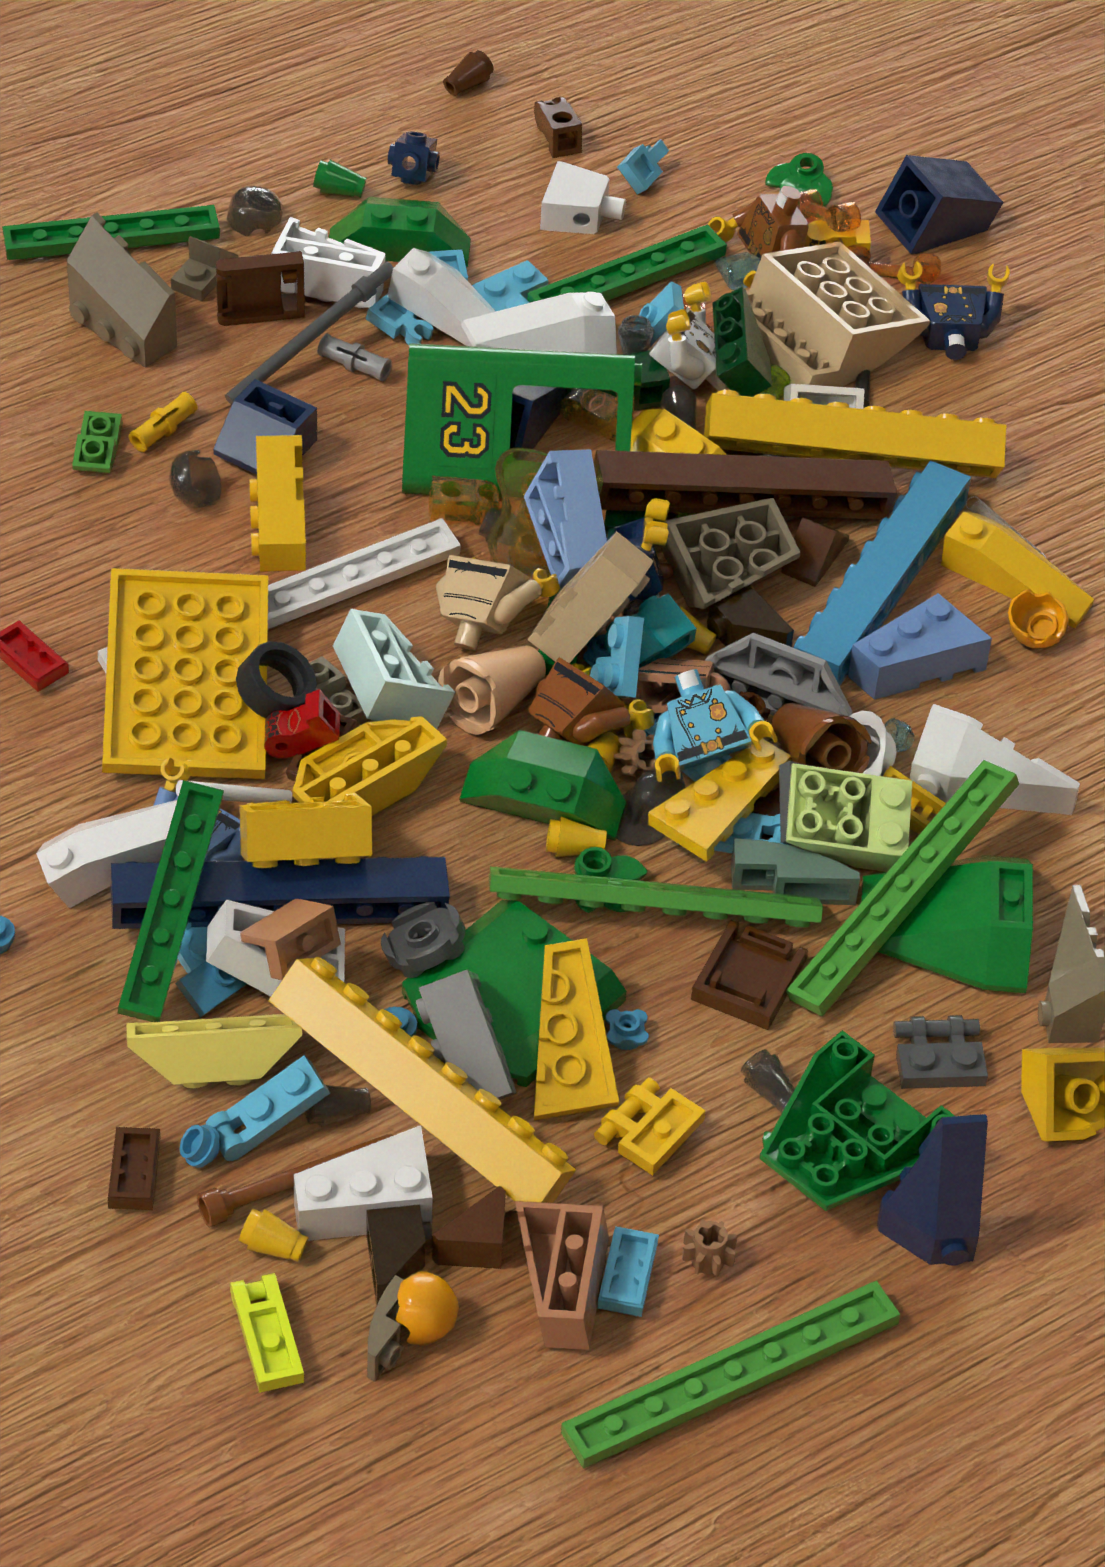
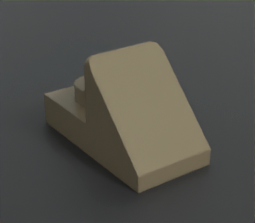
M190 236L189 259L171 278V289L196 300L203 301L216 286V262L220 259L237 258L238 255Z

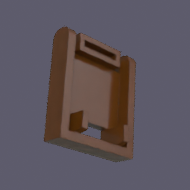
M296 251L218 260L216 262L218 323L223 326L305 318L304 260L302 252ZM281 274L284 284L295 283V293L281 294Z
M730 920L692 987L691 1000L769 1030L788 995L786 992L787 988L798 977L806 962L808 949L799 947L792 961H788L793 948L792 942L748 925L741 935L739 942L734 940L738 934L739 923Z

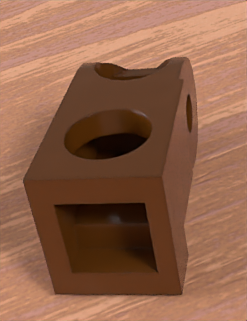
M557 97L549 101H536L534 104L536 124L549 143V152L552 158L582 153V123L569 102L567 103L564 97Z

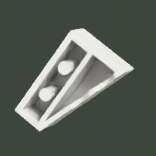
M293 217L289 218L272 251V254L301 251L304 260V294L324 302H338L352 290V284L362 276L368 277L384 264L386 255L383 252L346 239L343 244L328 238V231L317 228L315 232L299 226L300 220ZM281 274V292L284 294L295 293V283L284 284ZM384 283L376 288L377 293L368 301H361L355 307L370 308L378 302L383 292Z
M226 900L207 927L206 962L272 996L282 980L271 978L265 947L242 942L240 932L274 911ZM338 927L341 945L320 958L333 965L337 970L335 976L344 982L345 929Z
M421 1125L294 1174V1207L297 1230L302 1235L309 1237L308 1241L366 1235V1210L420 1204L422 1222L430 1221L432 1228L433 1197Z

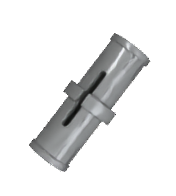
M328 333L319 342L317 353L322 357L325 356L344 364L346 370L351 372L358 370L378 378L380 381H385L390 374L392 368L391 359L383 358L365 350L364 345L359 343L352 345L332 337Z

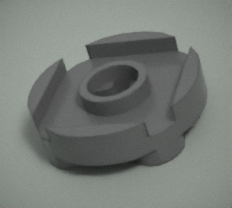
M428 902L411 907L398 915L391 922L394 929L390 932L388 938L385 932L381 938V947L390 965L395 969L401 970L405 977L414 978L421 975L426 969L432 968L445 960L459 957L465 949L462 942L465 936V925L455 907L446 904L447 909L437 908L434 902Z

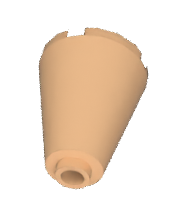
M528 645L452 660L440 671L438 680L442 687L449 684L455 691L449 704L454 713L450 718L458 727L471 734L479 735L494 729L545 677V660L541 653Z

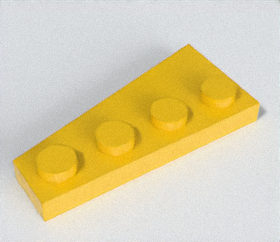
M762 738L759 741L762 751H757L752 744L751 747L744 749L649 811L648 825L707 862L714 855V847L720 841L725 842L732 835L733 826L741 817L746 819L754 810L755 801L759 797H766L779 782V765L791 761V755Z
M587 938L545 945L534 1121L619 1106V1097Z

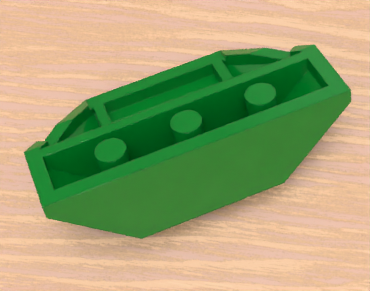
M368 197L330 228L329 238L343 244L346 239L383 252L386 254L385 261L400 262L413 248L427 252L462 250L465 265L468 267L471 238L439 202Z
M522 730L517 731L470 763L459 798L462 803L549 824L550 819L560 820V817H564L598 830L607 831L606 839L614 841L616 840L626 806V801L597 749Z

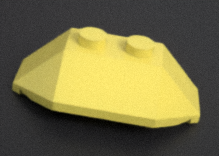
M285 1014L126 1023L127 1047L173 1085L182 1084L187 1088H200L206 1086L208 1082L226 1081L230 1085H244L250 1083L252 1079H261L302 1036V1028Z

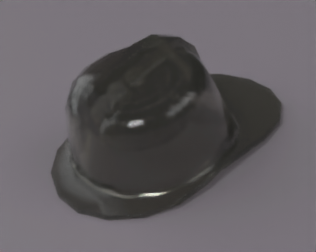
M652 769L643 773L637 779L633 788L623 794L626 806L616 839L625 844L644 846L651 845L665 837L664 834L648 825V812L686 788L682 772L681 778L677 780L675 772L665 771L662 773L663 782H658L656 770Z

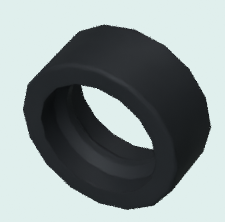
M269 641L258 645L238 667L236 676L238 692L245 704L256 714L267 718L268 715L276 711H289L304 705L306 694L315 691L317 685L314 670L307 658L297 649L282 642ZM259 665L269 666L279 671L290 683L294 697L280 695L266 685L260 674Z

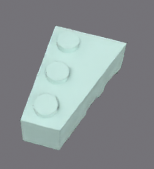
M350 609L333 644V648L366 718L373 721L392 719L410 721L411 717L422 716L437 729L455 691L449 684L442 687L431 674L434 668L428 661L420 663L410 652L413 646L411 642L385 614Z

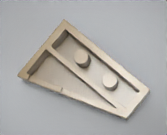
M616 531L558 592L527 640L555 662L560 657L570 663L593 636L596 638L609 623L611 615L617 617L630 600L628 596L632 594L636 597L644 589L650 580L645 574L652 565L653 560Z

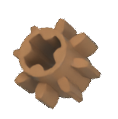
M633 730V739L619 738V742L622 745L619 748V753L615 754L614 758L619 759L624 766L621 770L623 775L635 773L637 779L648 780V771L656 772V759L653 748L654 735L650 734L646 737L644 730ZM643 752V756L638 758V753Z
M701 1219L700 1225L697 1226L695 1231L685 1230L683 1242L685 1246H683L682 1260L692 1262L695 1274L704 1273L719 1276V1272L724 1264L727 1266L734 1265L737 1235H728L722 1221L718 1223Z

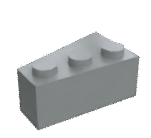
M464 970L419 987L422 998L416 1000V1004L424 1024L431 1023L437 1038L431 1041V1045L435 1049L434 1055L443 1063L450 1062L461 1068L468 1076L466 1081L477 1090L484 1089L499 1100L517 1094L500 1043L498 1044L491 1025L493 1020L490 1010L485 1008L478 987H481L478 974Z

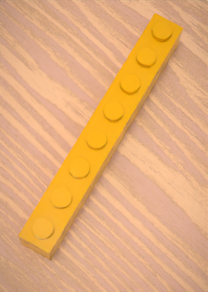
M720 390L717 393H712L706 404L704 436L725 450L800 458L888 461L890 467L922 471L931 460L965 475L997 478L1005 466L1006 424H997L995 420L990 418H977L969 421L960 420L954 414H940L937 417L923 416V413L917 410H904L900 413L886 412V409L880 406H867L864 409L849 408V405L843 402H831L827 405L813 404V401L807 398H794L791 401L776 400V397L770 394H757L754 397L739 396V393L733 390Z
M320 957L296 959L268 1000L271 1004L496 1187L501 1186L506 1191V1195L513 1201L554 1203L576 1171L574 1167L566 1162L568 1156L563 1150L551 1143L544 1144L533 1135L535 1130L528 1122L518 1116L510 1117L500 1109L501 1102L497 1097L484 1089L477 1090L466 1081L468 1076L461 1068L450 1062L443 1063L433 1055L435 1049L430 1043L416 1035L411 1037L400 1028L402 1022L395 1015L384 1009L378 1010L367 1001L369 995L360 987L352 983L345 984L335 976L337 970L329 962Z

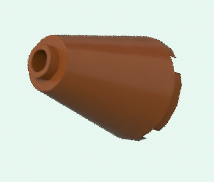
M796 703L785 704L774 714L771 725L778 742L784 751L791 755V761L808 766L864 773L870 760L867 750L868 743L871 744V737L865 726L854 718Z

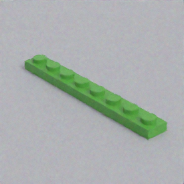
M985 760L980 763L787 988L786 992L790 1001L820 1016L827 1012L1018 787L1019 781L1015 773Z
M490 866L489 873L490 892H497V897L507 900H519L522 895L538 896V901L561 904L563 903V898L580 900V905L591 908L604 907V902L621 904V909L633 912L645 911L646 906L662 908L663 913L676 916L686 915L687 910L701 911L704 917L718 920L727 919L728 914L743 915L745 921L752 923H768L769 918L785 919V924L794 927H809L810 922L821 923L823 906L817 897Z
M876 1280L567 1420L561 1424V1434L584 1469L898 1325L900 1313Z

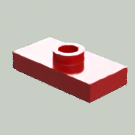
M20 620L0 631V659L37 692L69 673L68 663Z

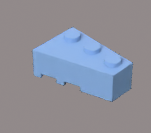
M591 449L549 451L524 495L550 574H557L560 590L607 542Z

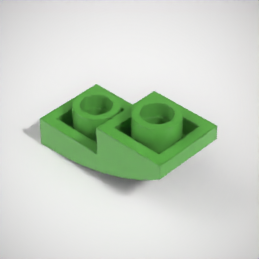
M84 411L81 434L77 435L72 463L73 470L111 472L122 429V414Z

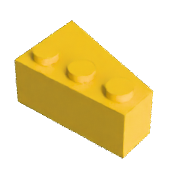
M302 435L256 436L257 479H249L250 502H258V506H250L251 529H258L259 533H251L252 556H259L260 572L306 571Z
M356 793L344 794V801L324 802V797H312L310 802L290 803V801L284 800L240 805L241 856L247 862H252V866L257 868L278 866V860H294V864L299 866L319 864V858H335L336 863L342 864L360 862V856H372V806Z

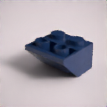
M254 379L233 401L214 446L213 455L257 475L256 436L302 435L303 456L317 441V407Z

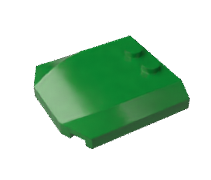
M501 900L465 930V936L462 941L465 949L459 957L445 960L432 968L426 969L417 977L405 979L402 982V994L404 999H408L413 1015L417 1020L418 1029L434 1040L437 1038L432 1024H424L417 1008L416 1000L422 998L419 987L464 970L478 974L481 987H478L485 1008L490 1010L493 1020L491 1025L498 1044L500 1043L511 1077L517 1079V1085L527 1087L536 1080L545 945L573 940L520 901ZM590 953L604 1021L606 1014L610 1010L619 1008L626 1001L627 991L613 970Z

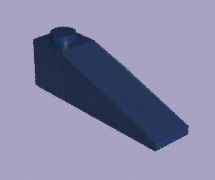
M986 1114L941 1117L919 1147L920 1157L912 1167L905 1166L899 1175L901 1183L896 1190H888L881 1199L877 1220L878 1231L929 1265L947 1264L955 1266L964 1262L974 1261L980 1231L988 1126Z

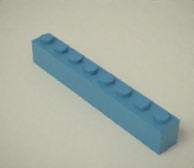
M931 460L922 473L916 472L911 480L908 493L906 495L901 494L896 500L891 517H884L881 521L876 538L873 542L868 540L865 543L859 562L848 567L842 586L840 588L835 587L831 591L824 611L816 612L805 637L801 635L797 639L793 648L826 660L839 686L848 675L853 644L878 630L883 625L966 505L971 477Z

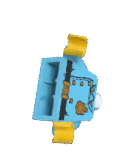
M689 670L674 677L681 697L667 702L668 711L662 713L658 718L653 739L656 777L658 782H663L662 773L673 771L676 773V779L678 780L681 778L680 771L749 748L751 747V742H753L757 751H762L759 743L762 738L771 737L774 743L778 739L772 725L764 721L757 709L738 693L730 690L724 691L721 684L704 689L698 670Z

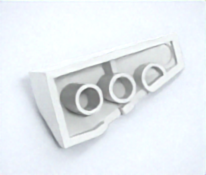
M413 248L393 268L387 295L389 299L462 344L473 347L461 327L462 321L496 311L457 269L431 253Z
M566 293L465 319L461 324L473 347L617 354L615 315L601 293Z
M933 704L912 762L910 773L912 781L947 803L980 763L985 760L1015 773L1019 781L1018 787L1000 808L1072 815L1080 787L1079 782L1040 758L1030 760L1013 750L1015 743L1004 737L999 741L981 730L983 724L976 719Z
M177 800L78 824L45 842L36 854L48 885L71 908L111 886V863H153L159 860L163 852Z

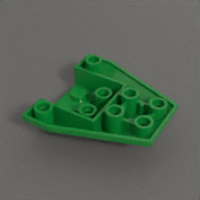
M991 855L955 860L878 952L983 990L1026 993L1033 933V864L1026 858ZM887 872L863 876L861 902Z
M843 1030L813 1055L762 1149L759 1158L825 1211L899 1181V1175L905 1166L912 1167L920 1157L919 1147L941 1117L955 1116L940 1105L926 1118L872 1077L871 1073L875 1054Z

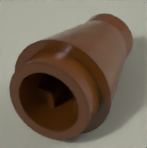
M480 50L474 53L469 52L450 75L443 80L444 87L452 96H456L460 92L484 83L490 79V75L494 71L493 64L484 52Z

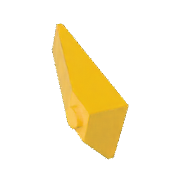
M963 511L945 535L941 566L1011 599L1027 589L1035 594L1050 592L1053 597L1065 605L1069 618L1068 625L1075 629L1094 603V599L1011 528L981 514Z
M1105 1048L1022 1049L1021 1093L1042 1141L1083 1140L1096 1135V1131L1105 1128Z

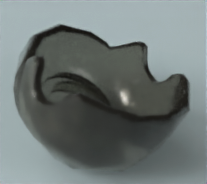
M261 186L242 187L231 198L226 220L233 230L244 236H250L256 229H263L268 234L272 228L280 224L283 205L276 193L268 188Z
M199 450L185 451L178 454L170 468L169 483L173 493L180 502L189 508L215 505L221 497L220 475L215 462L210 457L197 456L200 454Z

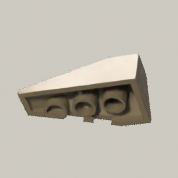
M1072 885L1045 1001H1039L1038 1022L1040 1026H1046L1048 1043L1099 1042L1105 1019V954L1103 949H1096L1098 934L1095 927H1090V910L1081 885Z

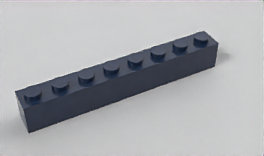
M428 856L416 858L377 857L360 859V862L352 864L336 863L335 859H319V864L312 866L295 865L294 860H278V866L271 868L253 867L252 862L212 860L204 863L188 923H191V927H208L219 911L218 907L222 906L226 900L271 911L278 910L294 899L327 904L334 907L337 924L391 923L407 909L428 902H434L437 908L447 909L446 904H449L450 893L446 858ZM159 862L111 863L112 929L141 928Z

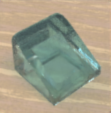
M748 252L717 258L715 264L727 286L731 290H736L742 286L747 288L743 280L749 272L757 271L761 259Z

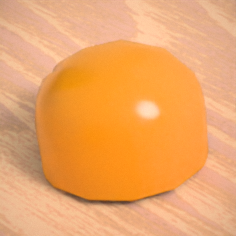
M1029 589L1024 590L1011 600L1007 612L1011 633L1019 643L1027 647L1049 648L1059 643L1066 634L1069 618L1065 605L1053 597L1050 592L1035 594Z
M419 1271L400 1283L397 1294L400 1307L396 1316V1322L404 1325L410 1331V1335L407 1337L408 1343L425 1346L440 1340L454 1328L459 1304L452 1288L443 1278L429 1272Z

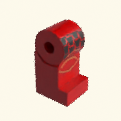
M320 689L306 694L304 705L289 711L280 710L273 712L265 719L264 749L266 753L276 758H289L296 754L300 755L335 742L340 737V712Z

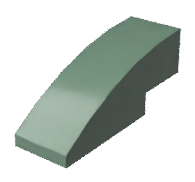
M734 838L731 859L733 890L773 891L775 894L817 897L821 904L856 905L860 882L859 872L838 861L794 846L763 840Z

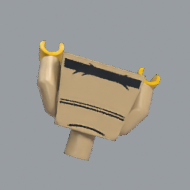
M449 555L446 575L437 582L436 591L441 616L459 626L454 644L467 650L476 651L482 631L497 634L505 632L509 623L526 605L539 596L551 597L558 593L560 585L557 574H552L548 577L546 570L537 569L533 573L534 580H529L530 577L511 565L478 560L475 557L466 558Z

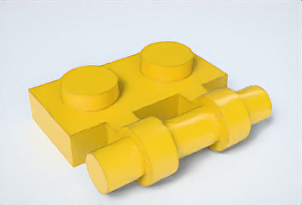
M647 1078L640 1086L634 1085L625 1094V1101L617 1110H610L601 1119V1126L594 1132V1137L602 1145H607L614 1137H622L618 1143V1153L653 1176L704 1122L706 1110L672 1088L660 1099L655 1095L660 1089L658 1083L652 1078ZM637 1113H646L638 1123L631 1120Z

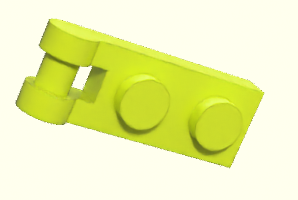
M275 1273L261 1276V1281L245 1284L244 1280L231 1282L230 1292L233 1305L237 1311L259 1393L304 1383L303 1367ZM263 1298H265V1301H263V1302H258V1303H254V1304H251V1302H250V1301H254V1300H258V1299H263Z

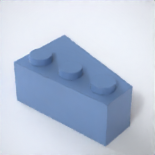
M937 593L853 644L848 677L873 699H878L919 688L920 682L935 678H939L941 682L953 679L954 673L973 669L974 673L986 670L992 638Z

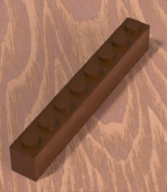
M596 450L593 461L602 510L646 511L648 503L652 499L658 498L670 502L668 512L703 513L774 498L782 516L883 519L884 517H889L897 495L888 461Z

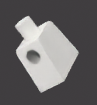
M557 161L542 200L540 229L595 234L599 230L603 217L623 219L626 199L609 196L610 179L606 175Z

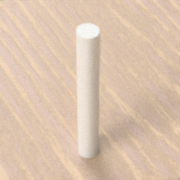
M179 780L176 784L177 796H179L183 780ZM189 781L224 790L222 799L224 801L265 803L287 800L292 803V792L290 790Z

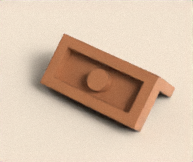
M303 899L292 900L240 932L242 942L265 947L270 976L278 980H283L296 959L322 957L341 945L334 907Z

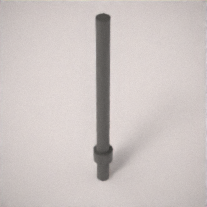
M386 261L368 277L362 276L352 284V290L226 393V400L232 405L236 397L254 379L261 382L267 380L359 302L368 301L377 293L376 288L392 276L394 268L392 264Z

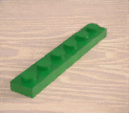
M215 205L101 216L106 221L103 228L113 238L120 235L129 244L128 248L189 242L190 236L201 241L220 238V227ZM91 217L2 226L7 260L70 254Z
M707 224L528 292L527 301L531 303L566 293L586 292L601 293L604 299L608 301L726 255L727 244Z
M185 780L182 782L117 1014L149 1022H160L224 790Z

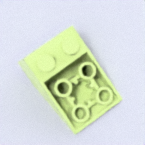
M792 763L786 842L856 868L888 872L908 849L912 781Z

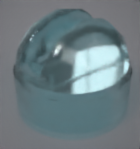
M891 718L885 723L886 731L891 734L896 743L897 752H904L913 745L915 736L909 724L895 718Z

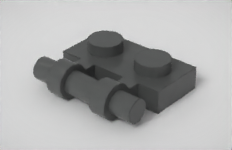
M950 1015L947 1020H925L924 1016L910 1017V1021H894V1038H910L911 1044L897 1045L896 1059L901 1089L986 1086L988 1074L982 1042H965L964 1036H979V1019H963L962 1015ZM926 1037H948L949 1043H927Z

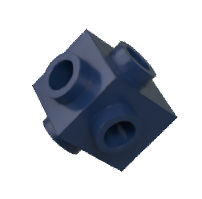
M410 131L403 133L395 141V144H391L389 148L388 164L392 165L391 176L401 177L400 181L406 184L418 185L421 184V181L425 182L433 172H437L439 166L440 152L436 151L437 139L429 138L421 132ZM408 156L414 158L416 163L408 162Z

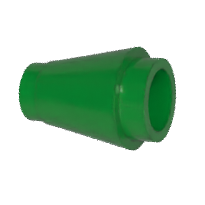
M331 159L329 162L320 160L313 187L321 189L320 193L357 196L361 198L367 177L360 176V174Z

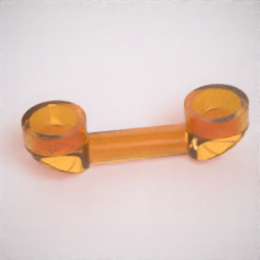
M816 189L800 191L801 197L798 202V209L805 219L813 217L825 221L829 228L836 232H846L859 228L861 214L855 202L848 201L832 205L828 208L823 206L822 198Z
M857 245L847 247L880 277L898 279L897 274L901 265L871 262V253L866 247ZM931 253L919 254L913 261V267L905 266L906 273L910 276H915L913 272L914 264L918 261L922 265V274L917 280L916 286L933 283L941 273V260Z

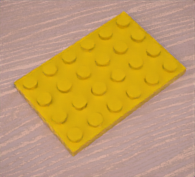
M111 568L102 773L162 775L161 764L165 759L172 758L174 760V767L171 770L172 776H176L180 772L182 763H185L189 768L190 776L265 779L266 751L264 749L266 718L256 714L245 704L238 692L236 676L238 667L258 645L267 642L268 575ZM259 665L260 674L267 685V666Z

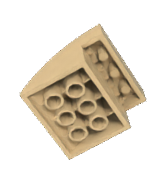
M841 242L762 254L750 290H746L770 359L771 371L787 385L805 384L843 387L855 381L858 374L862 371L870 370L871 372L896 355L920 335L930 323V320Z

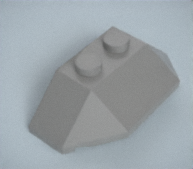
M752 633L707 656L705 661L713 662L714 673H719L727 680L730 691H735L738 694L740 691L752 692L759 695L764 700L766 708L771 710L770 714L773 716L780 707L788 703H796L849 717L852 715L853 711L827 661L806 652Z

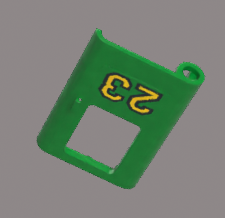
M410 343L402 494L525 500L524 495L543 462L516 461L510 457L512 394L517 386L614 391L618 396L615 451H630L634 385L641 386L642 363H635V355Z

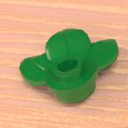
M801 153L796 155L790 163L776 165L769 171L765 180V185L780 188V190L783 186H791L797 189L801 194L798 204L809 197L817 205L826 207L831 200L833 191L831 180L823 173L824 165L822 160L812 153Z
M590 847L583 850L574 863V873L576 875L640 880L648 872L637 859L627 855L611 857L605 849L599 847ZM575 900L578 907L587 913L597 909L582 906L579 904L580 900ZM604 902V906L609 910L628 912L620 908L621 904Z

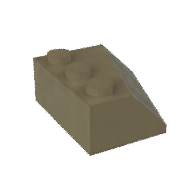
M96 212L89 219L67 259L70 315L76 322L85 325L95 332L102 340L108 341L121 350L126 357L135 360L146 368L177 347L175 292L145 261L138 264L127 250L129 244L120 235L113 238L103 228L106 221Z
M774 498L666 520L669 533L662 552L667 563L672 566L673 576L688 607L705 609L800 557L799 548Z

